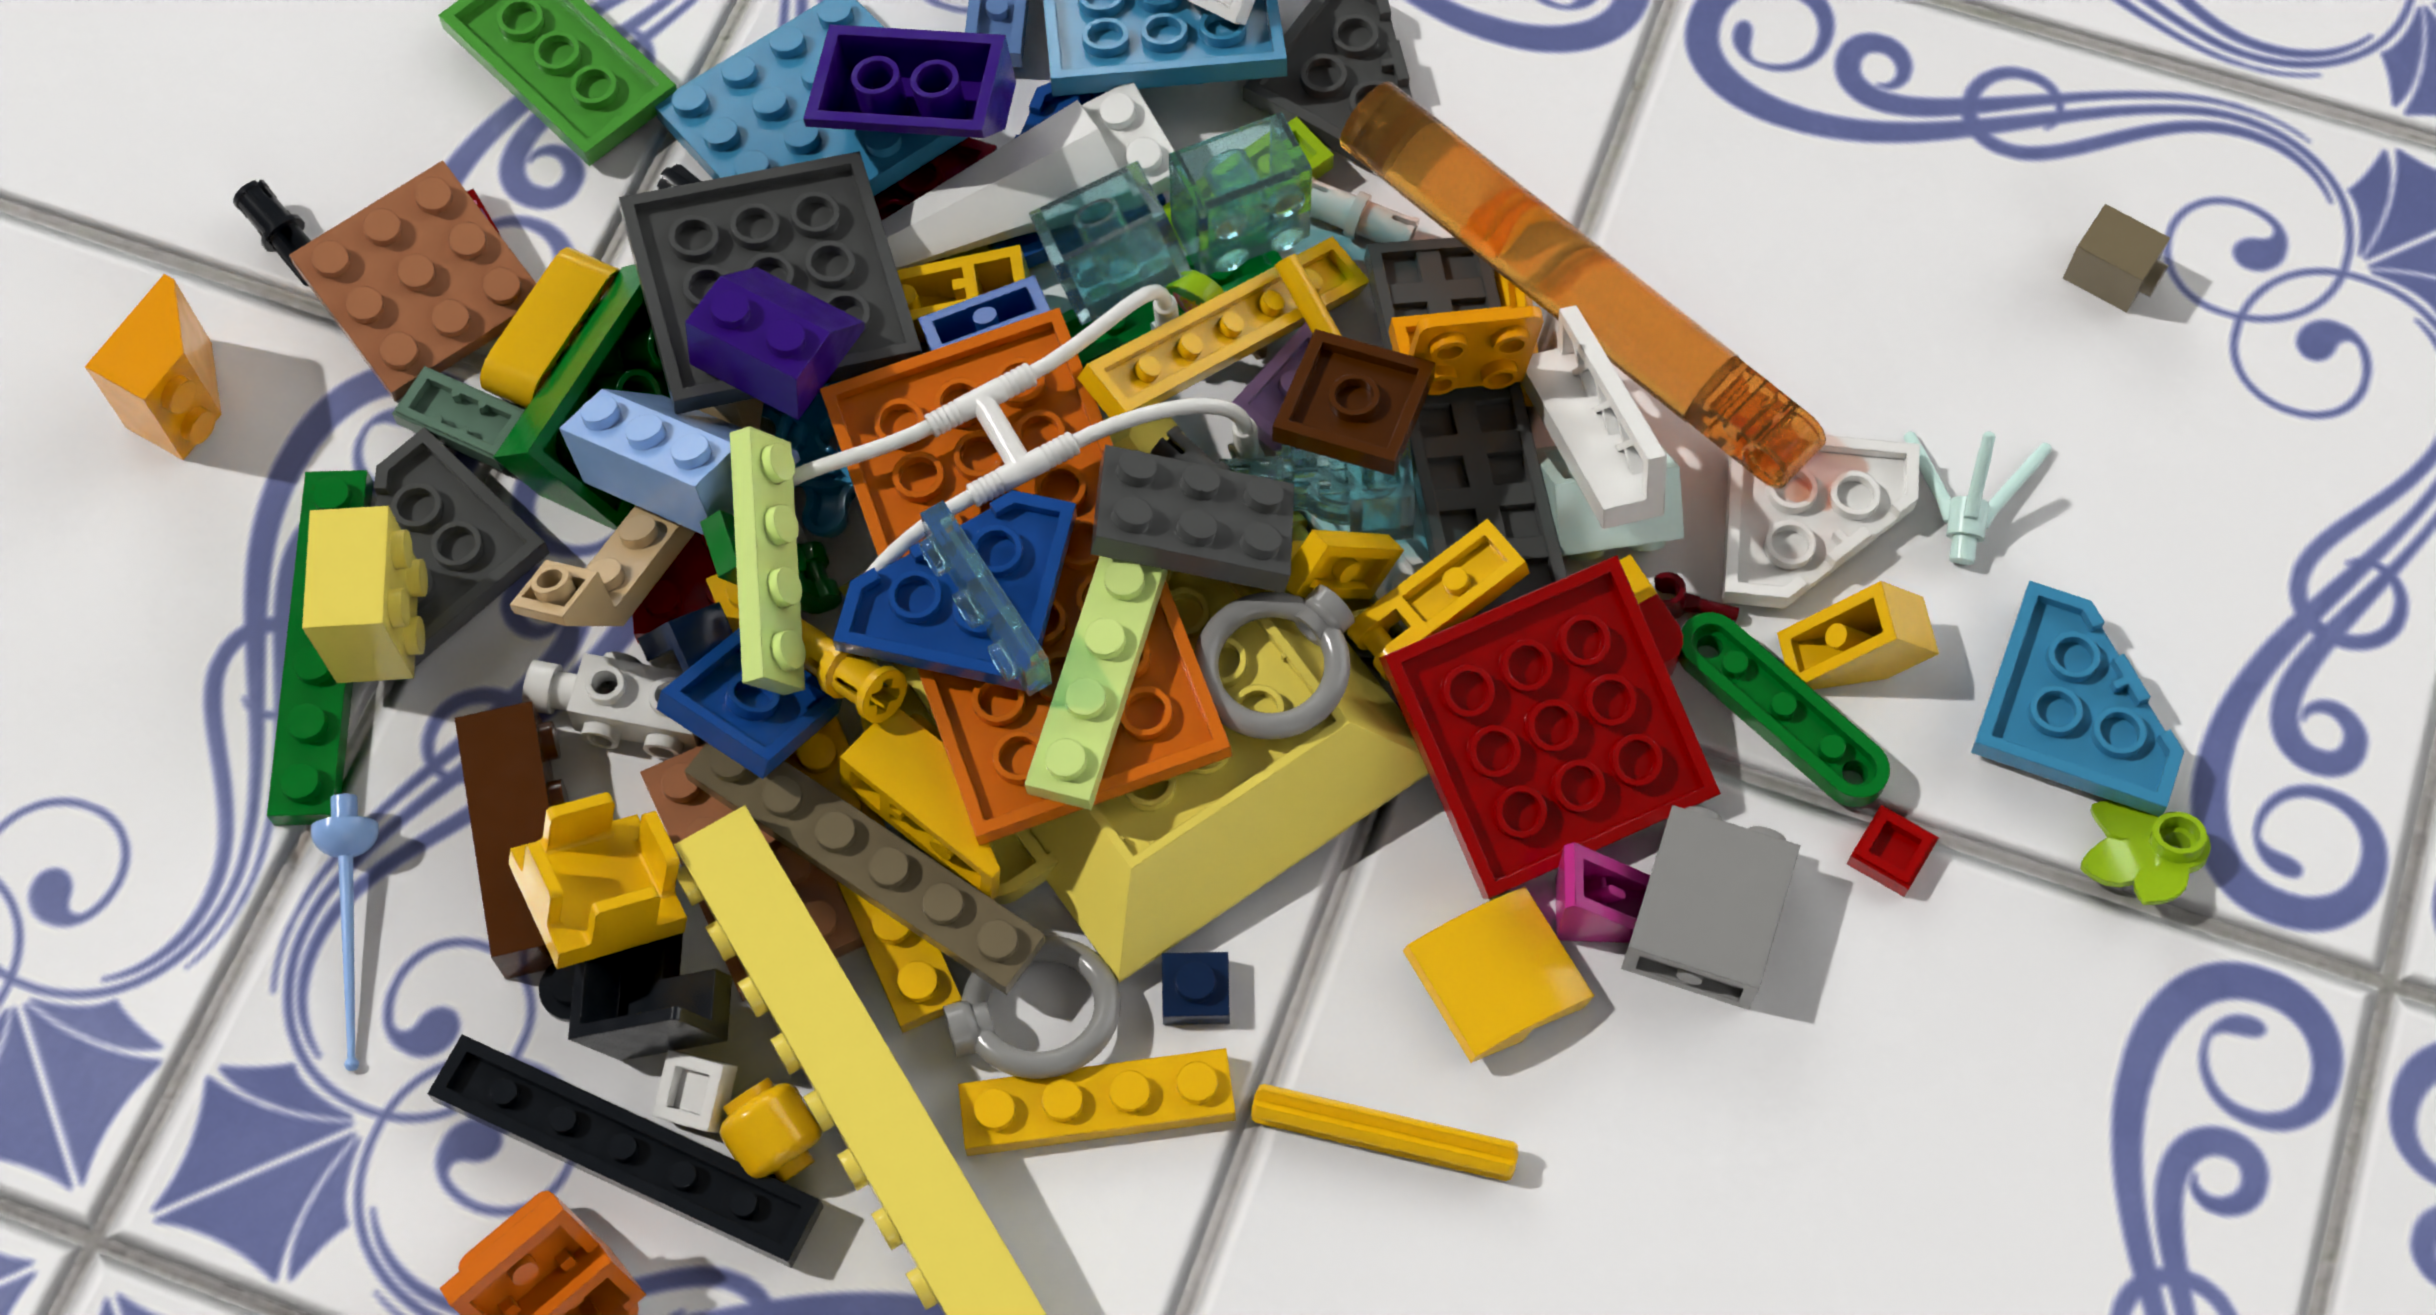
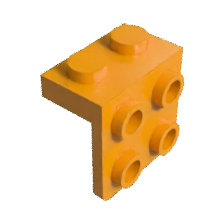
M1503 306L1392 317L1388 332L1393 351L1435 362V378L1428 395H1442L1456 388L1484 386L1488 389H1501L1515 382H1523L1544 320L1541 309L1537 306L1516 308Z

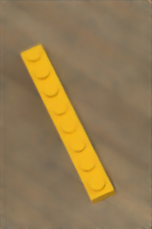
M715 574L706 578L707 585L715 603L720 602L730 627L735 632L740 628L738 587L736 584L718 578V575ZM804 667V670L814 675L811 671ZM835 716L785 761L885 827L882 818L840 785V756L850 746ZM836 880L902 1034L944 1016L943 1006L961 1002L960 993L939 949Z

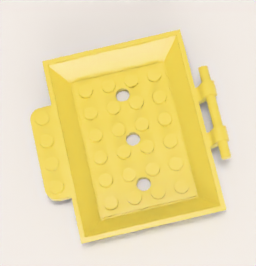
M1169 417L1140 424L1109 436L1115 447L1150 454L1162 437L1167 441L1169 439L1167 432L1178 425ZM1260 470L1252 474L1254 476L1264 477ZM1293 506L1292 540H1305L1309 535V532L1306 530L1308 521ZM1168 570L1166 582L1193 651L1203 628L1220 609L1241 597L1259 592H1270V590ZM850 581L839 587L844 597H846ZM1342 599L1352 612L1354 619L1372 605L1369 599ZM1282 618L1257 619L1238 628L1225 642L1219 657L1220 679L1227 693L1242 706L1264 713L1287 711L1305 702L1318 688L1324 672V657L1321 647L1309 641L1293 621ZM1347 642L1351 664L1345 693L1333 712L1314 728L1293 737L1271 740L1245 736L1223 725L1231 746V757L1093 805L1092 810L1082 809L989 842L1001 869L999 894L994 901L1000 905L1012 903L1047 881L1120 983L1429 773L1402 711ZM892 663L896 669L905 675L907 680V692L899 708L909 716L913 713L921 715L939 733L917 668ZM861 716V724L865 732L873 723Z

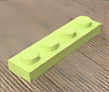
M748 426L730 432L742 683L781 695H788L805 690L804 662L806 658L805 645L802 639L800 604L802 585L799 579L797 552L799 527L795 516L793 482L795 462L792 456L791 442Z
M1099 556L1024 784L1027 794L1092 810L1168 570Z

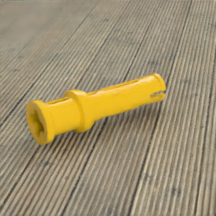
M801 618L802 639L806 650L804 667L817 676L821 690L833 698L845 697L856 705L858 714L871 723H881L889 719L898 710L907 692L905 675L893 666L881 667L868 657L836 651L833 639Z

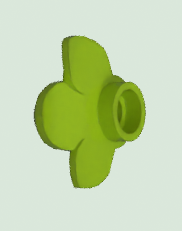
M2104 800L2091 805L2090 812L2107 838L2100 841L2084 856L2080 869L2091 879L2104 886L2121 888L2133 885L2134 892L2143 905L2164 904L2181 896L2187 888L2189 874L2201 869L2208 860L2211 843L2206 829L2200 820L2188 813L2168 812L2158 817L2111 800Z

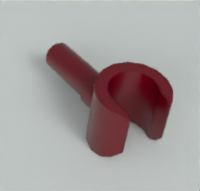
M1662 572L1655 576L1656 590L1664 594L1668 593L1676 596L1669 600L1662 599L1675 620L1680 618L1685 612L1691 614L1714 612L1725 615L1734 622L1737 621L1739 607L1686 593V584L1678 574Z

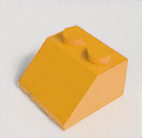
M163 274L86 364L85 368L127 429L184 460L197 444L204 442L210 436L215 422L222 414L212 342L176 281L170 276Z

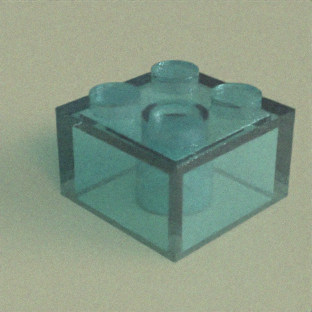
M1282 112L1169 154L1171 223L1196 271L1206 276L1217 271L1229 272L1243 265L1246 260L1272 250L1284 251L1290 249L1302 239L1310 236L1312 167Z
M1138 160L1029 212L1052 267L1081 326L1094 319H1098L1121 300L1142 287L1153 284L1166 287L1169 283L1192 273L1168 217Z

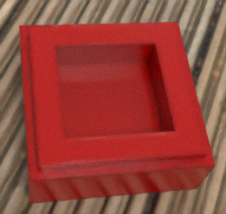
M1881 805L1852 852L1847 865L1905 897L1939 837Z

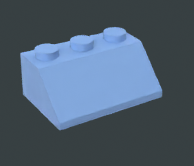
M601 389L559 428L583 482L702 535H704L700 525L702 520L718 510L734 515L730 432L742 429L741 427L700 410L675 414L671 399L663 395ZM792 449V456L796 465L801 459L798 451Z

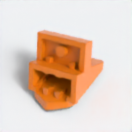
M542 1191L535 1195L466 1253L459 1262V1272L439 1288L449 1305L460 1315H638V1302L646 1296L644 1290L613 1251L550 1191Z

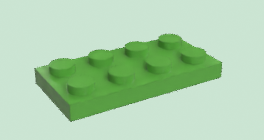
M458 0L438 15L443 29L589 166L657 115L655 106L677 90L674 82L584 0Z

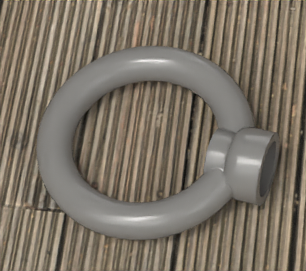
M1319 584L1305 598L1285 592L1254 593L1227 604L1208 621L1198 638L1194 653L1223 725L1237 733L1253 738L1283 739L1302 734L1314 728L1333 712L1345 693L1350 676V653L1343 633L1355 622L1352 612L1335 592ZM1282 618L1293 621L1309 641L1321 647L1324 657V672L1321 682L1310 698L1293 709L1276 713L1251 710L1236 702L1227 693L1221 682L1219 657L1225 642L1238 628L1257 619Z
M1045 935L1046 943L1032 962H1056L1080 973L1091 987L1094 996V1011L1088 1026L1075 1040L1063 1047L1042 1052L1025 1051L1007 1044L995 1033L987 1006L994 986L972 972L965 985L961 1002L943 1006L946 1023L957 1058L977 1052L983 1060L994 1068L1013 1076L1029 1079L1053 1078L1083 1067L1098 1056L1106 1047L1119 1021L1121 997L1113 972L1102 957L1088 946L1069 938Z

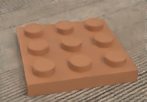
M443 160L289 254L294 267L394 401L399 400L406 394L424 366L441 373L501 335L536 285V282Z

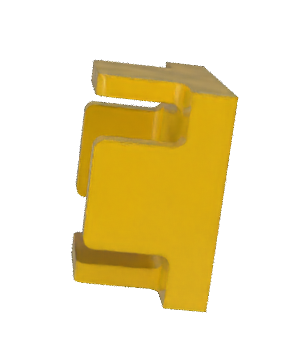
M600 793L548 808L545 815L543 837L536 842L510 848L509 866L556 969L685 932L687 916L675 892L680 861L656 811L642 814L641 821L637 814L613 821L615 803L610 793Z

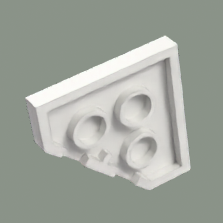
M1733 426L1729 441L1721 603L1785 609L1912 512L1919 499L1920 444Z

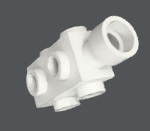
M607 652L604 656L584 653L577 674L563 672V667L560 664L533 660L527 670L523 685L522 703L532 701L537 712L551 715L556 709L567 711L574 730L580 731L581 739L588 744L605 749H614L618 747L620 739L644 744L643 750L647 754L659 759L668 760L681 754L682 751L686 752L702 745L703 741L656 709L661 690L683 673L679 663L668 664L666 668L642 664L637 658L621 652ZM601 687L614 689L611 693L599 694Z

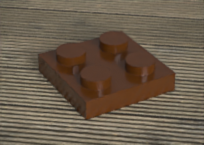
M1315 329L1273 423L1272 441L1394 476L1435 378V362Z

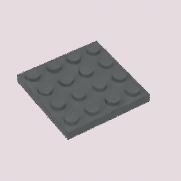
M860 151L619 197L621 215L675 414L754 398L689 364L685 321L720 276L758 267L865 322L864 331L826 383L850 379L922 354Z

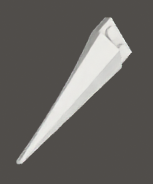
M1133 82L1119 85L1082 105L1076 100L882 220V224L896 269L899 270L922 265L1031 232L1133 208L1187 181L1188 178L1185 167Z

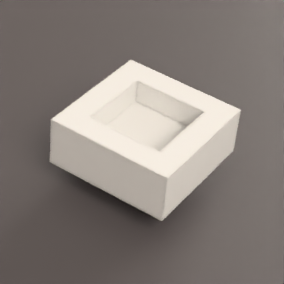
M668 1050L652 1117L705 1132L719 1133L720 1126L727 1115L723 1107L730 1102L738 1066L682 1051Z

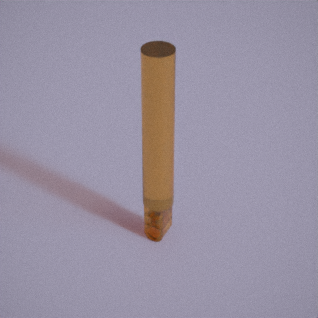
M1388 81L1378 85L1353 110L1340 136V146L1558 321L1560 308L1577 305L1610 362L1680 419L1691 424L1763 483L1774 488L1784 487L1826 444L1824 430L1811 414L1395 84Z

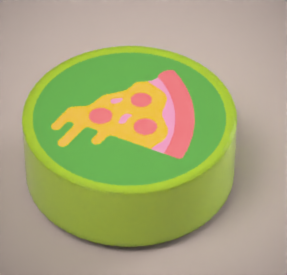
M1192 269L1176 270L1165 287L1176 298L1178 311L1182 314L1224 293V290L1214 280Z

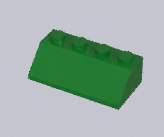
M635 264L620 269L493 457L538 495L613 530L618 528L635 505L583 482L559 428L601 389L663 395L671 399Z

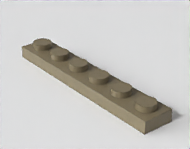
M706 743L684 771L688 781L731 810L735 811L746 805L759 829L1006 995L1046 943L1044 933L785 760L764 779H761L721 751Z

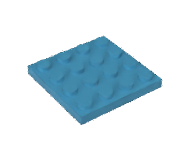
M823 0L677 88L672 95L655 106L658 120L712 179L860 151L874 196L968 138L805 126L803 118L829 24L885 28L857 0Z
M1043 0L1052 96L1108 92L1119 85L1133 82L1139 90L1287 76V55L1278 0H1255L1246 25L1234 24L1187 0Z

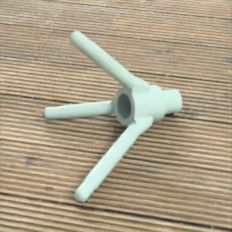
M1909 431L1904 435L1906 443L1920 444L1919 470L1938 503L1943 522L1948 523L1946 536L1952 539L1949 561L1962 565L1974 564L1977 543L1984 541L1985 531L1989 528L1996 514L2051 452L2052 447L2049 443H2042L1988 502L1982 499L1996 438L1993 432L1987 431L1983 434L1968 495L1956 496L1952 499L1916 434Z

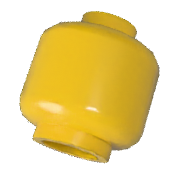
M766 1078L723 1107L728 1117L720 1126V1137L734 1159L740 1163L749 1176L763 1178L774 1174L777 1180L784 1183L815 1162L808 1150L819 1142L822 1130L800 1092L793 1084L780 1083L774 1086L770 1078Z

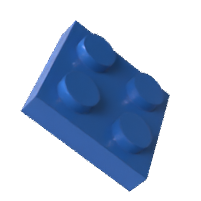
M738 628L662 689L656 709L761 779H764L839 713L843 698H833L822 691L817 677L804 670L805 690L788 695H781L742 683L740 628Z

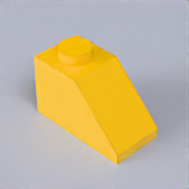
M1879 581L1777 632L1785 666L1813 690L1888 679L1939 654L1924 597L1883 581Z

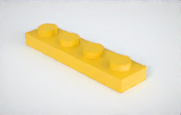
M1226 1048L1081 1067L1068 1074L1053 1078L1029 1079L1012 1076L958 1084L964 1146L967 1156L1236 1121Z

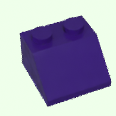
M758 267L720 276L685 321L689 364L799 420L819 393L820 388L825 385L864 331L865 322Z

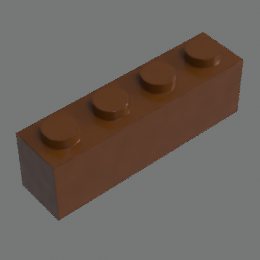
M528 701L455 718L490 954L505 979L544 971L554 963L511 871L509 855L510 848L536 842L543 837L545 815L548 808L569 802L563 779L554 780L551 760L561 758L560 744L553 721L543 723L533 702Z

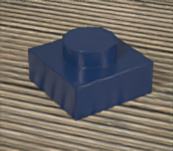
M1228 952L1162 953L1163 1025L1230 1024Z

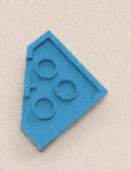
M2029 581L1971 753L2158 817L2163 815L2170 800L2184 750L2171 729L2165 731L2148 703L2151 696L2125 654L2119 656L2102 628L2105 621L2093 602Z

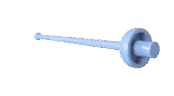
M343 793L330 797L331 817L318 820L311 825V838L321 852L338 858L347 1059L344 1062V1066L348 1071H355L359 1066V1061L355 1058L353 857L364 854L372 848L378 838L379 824L372 818L358 816L357 796Z

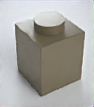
M2105 204L2078 244L2063 279L2127 313L2140 292L2151 297L2163 278L2169 265L2160 261V258L2170 237Z

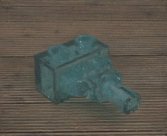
M1410 439L1394 476L1281 444V451H1276V456L1254 459H1219V461L1223 460L1235 472L1293 483V511L1307 510L1322 521L1337 525H1349V532L1389 534L1394 540L1413 539L1415 491Z

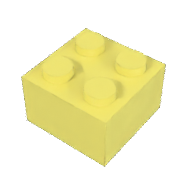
M389 506L310 510L302 629L336 683L414 679L415 655H421L425 650V628L421 616H417L418 597H425L427 595L428 574L424 559H416L413 553L410 532L407 529L401 530Z

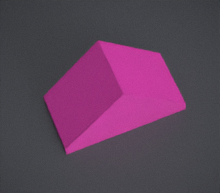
M1575 842L1564 845L1555 878L1556 936L1560 941L1629 943L1650 875Z

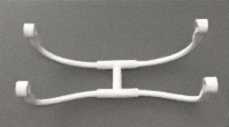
M1153 284L1142 287L1121 300L1065 344L1031 365L1023 363L1021 366L1011 369L1010 372H1006L1004 375H1000L998 378H994L944 404L942 407L925 414L924 421L909 428L796 467L793 482L795 487L820 475L890 453L932 434L935 437H939L941 434L952 430V428H956L958 425H962L964 422L977 417L1003 460L1004 465L966 484L967 490L949 499L907 529L865 571L867 572L875 568L878 572L897 561L909 550V547L915 545L938 526L975 504L976 507H980L982 504L992 501L994 498L1005 494V492H1009L1049 471L1051 468L1066 462L1068 459L1079 455L1080 448L1140 424L1190 414L1224 416L1234 422L1232 425L1233 442L1228 444V450L1239 472L1252 475L1267 467L1268 463L1259 445L1256 422L1239 405L1217 398H1188L1137 408L1095 423L1074 434L1065 432L1063 435H1059L1057 438L1052 439V441H1048L1046 444H1042L1040 447H1036L1029 452L1025 449L999 405L1036 386L1037 379L1073 358L1129 314L1150 301H1153L1155 321L1150 323L1151 330L1178 317L1179 312L1176 298L1165 287ZM798 522L797 543H806L808 540ZM870 658L871 661L878 664L876 659Z

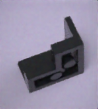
M683 933L575 964L568 1040L620 1061L666 1053L668 1050L677 1051L728 1041L732 976L718 969L680 975Z

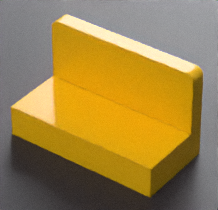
M1312 529L1305 540H1292L1291 576L1286 589L1295 596L1306 597L1316 586L1321 584L1331 589L1342 599H1371L1404 549L1389 534Z

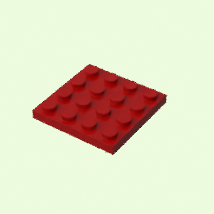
M1617 555L1379 658L1483 899H1490L1558 868L1564 845L1575 842L1596 851L1667 819L1672 805L1685 809L1721 794Z

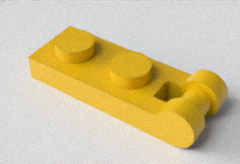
M1487 518L1355 618L1354 624L1347 629V635L1359 649H1368L1374 656L1373 666L1386 681H1389L1379 660L1380 657L1470 619L1530 574L1527 563ZM1402 620L1408 629L1393 639L1388 634L1390 627Z

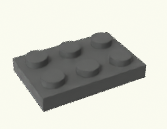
M1105 445L1099 468L1090 554L1284 593L1291 576L1294 484L1211 467L1205 464Z

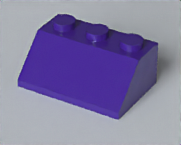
M829 24L803 118L805 126L986 138L1005 130L1016 86L1006 35Z

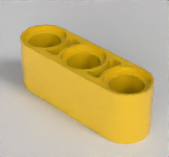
M565 247L560 250L488 353L481 369V387L487 392L526 409L620 269L571 247Z

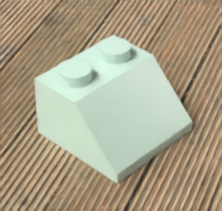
M1556 446L1536 448L1562 556H1567L1572 560L1584 561L1597 559L1604 555V550L1628 547L1634 551H1654L1663 548L1666 545V541L1684 538L1680 466L1664 448L1663 450L1667 455L1664 515L1606 529L1601 527Z

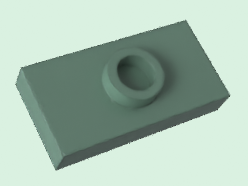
M424 366L392 415L398 425L415 433L425 427L443 445L502 471L504 466L493 457L525 410Z

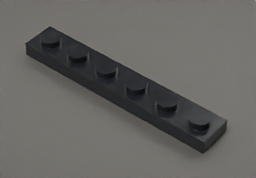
M463 1034L427 1093L434 1102L789 1268L793 1267L824 1207L821 1200L770 1176L753 1178L734 1159Z

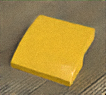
M1525 886L1486 902L1444 923L1411 942L1403 950V953L1470 1063L1523 1042L1533 1029L1584 1009L1594 997V994Z

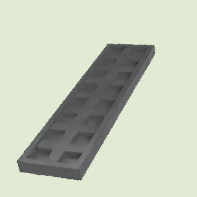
M1484 235L1367 244L1364 260L1383 347L1392 350L1388 332L1392 317L1501 307ZM1515 382L1501 389H1488L1484 386L1456 388L1442 395H1427L1406 446L1430 561L1488 518L1526 561L1530 574L1472 617L1567 577L1520 382Z

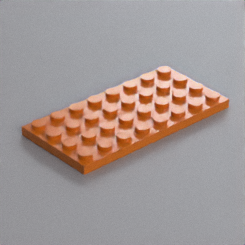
M1059 307L820 388V392L840 449L844 451L889 436L924 421L925 414L942 407L944 404L994 378H998L1000 375H1004L1006 372H1010L1011 369H1015L1023 363L1028 365L1035 363L1071 339ZM1078 354L1055 370L1037 379L1036 386L999 405L1027 452L1040 447L1042 444H1046L1048 441H1052V439L1063 435L1065 432L1074 434L1088 426L1103 421L1097 402L1077 379L1083 370ZM977 417L968 422H964L962 425H958L956 428H952V430L947 431L945 434H941L939 437H935L932 434L890 453L848 466L847 469L877 555L879 556L900 535L928 513L967 490L966 484L977 480L979 477H983L985 474H989V472L1004 465V462ZM1110 436L1080 448L1079 455L1013 489L1015 491L1076 503L1077 517L1030 691L917 668L979 846L1084 809L1029 795L1024 784L1099 556L1090 553L1100 461L1105 445L1113 446ZM988 501L980 507H976L975 504L938 526L920 541L954 522L957 526H960L990 509L989 503L992 501ZM908 550L902 557H900L899 559H901V558H903L904 556L910 554L909 550ZM1166 580L1093 805L1232 756L1230 743Z

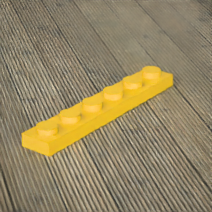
M1333 236L1297 254L1328 312L1360 295L1369 284V279ZM1274 266L1089 362L1077 379L1110 418L1137 408L1161 403L1298 329L1306 321Z

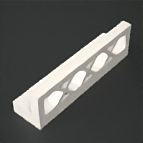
M1577 305L1560 308L1558 348L1532 354L1523 382L1520 383L1603 529L1664 515L1667 455Z

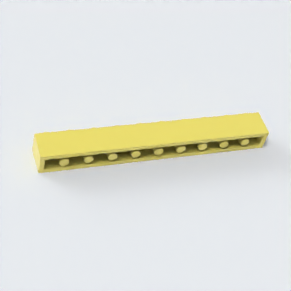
M746 805L674 844L683 863V866L679 867L676 877L678 883L692 906L703 900L705 901L715 919L714 922L705 926V929L724 962L736 956L748 977L737 982L755 1016L758 1018L769 1012L780 1034L771 1038L770 1041L786 1070L791 1075L802 1069L814 1091L803 1098L822 1132L824 1133L835 1126L848 1149L839 1153L837 1157L855 1189L858 1191L867 1185L872 1189L882 1208L873 1212L871 1216L889 1248L893 1250L903 1244L912 1258L916 1268L905 1275L925 1310L938 1304L944 1315H1046Z

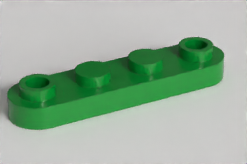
M1705 612L1693 616L1684 624L1681 630L1683 633V646L1678 660L1687 673L1837 803L1848 807H1863L1878 799L1888 782L1890 764L1886 754L1877 744L1727 616L1714 612ZM1701 646H1711L1718 652V656L1707 658L1700 654L1698 648ZM1848 770L1857 772L1862 777L1863 783H1849L1844 779L1842 772Z

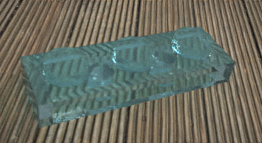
M941 501L921 512L920 516L926 538L918 542L919 548L935 575L940 577L948 573L959 591L952 594L957 608L970 628L974 629L982 625L993 641V644L988 646L987 650L1001 676L1007 682L1017 678L1028 696L1052 684L1047 655L945 502Z

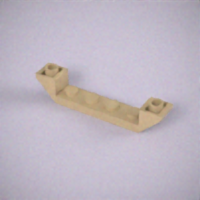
M753 398L700 409V411L741 428L752 426L760 429L764 402ZM635 505L586 568L545 560L510 603V607L514 614L563 626H624L696 532Z

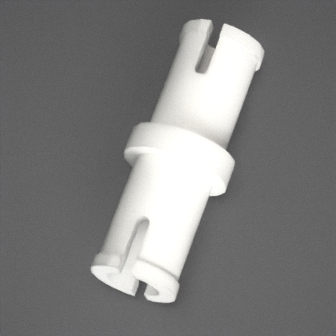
M1311 176L1307 177L1295 207V212L1299 214H1306L1343 229V236L1355 240L1357 235L1377 243L1413 241L1420 221L1419 218H1412L1371 202L1372 195L1360 191L1356 196L1315 180Z

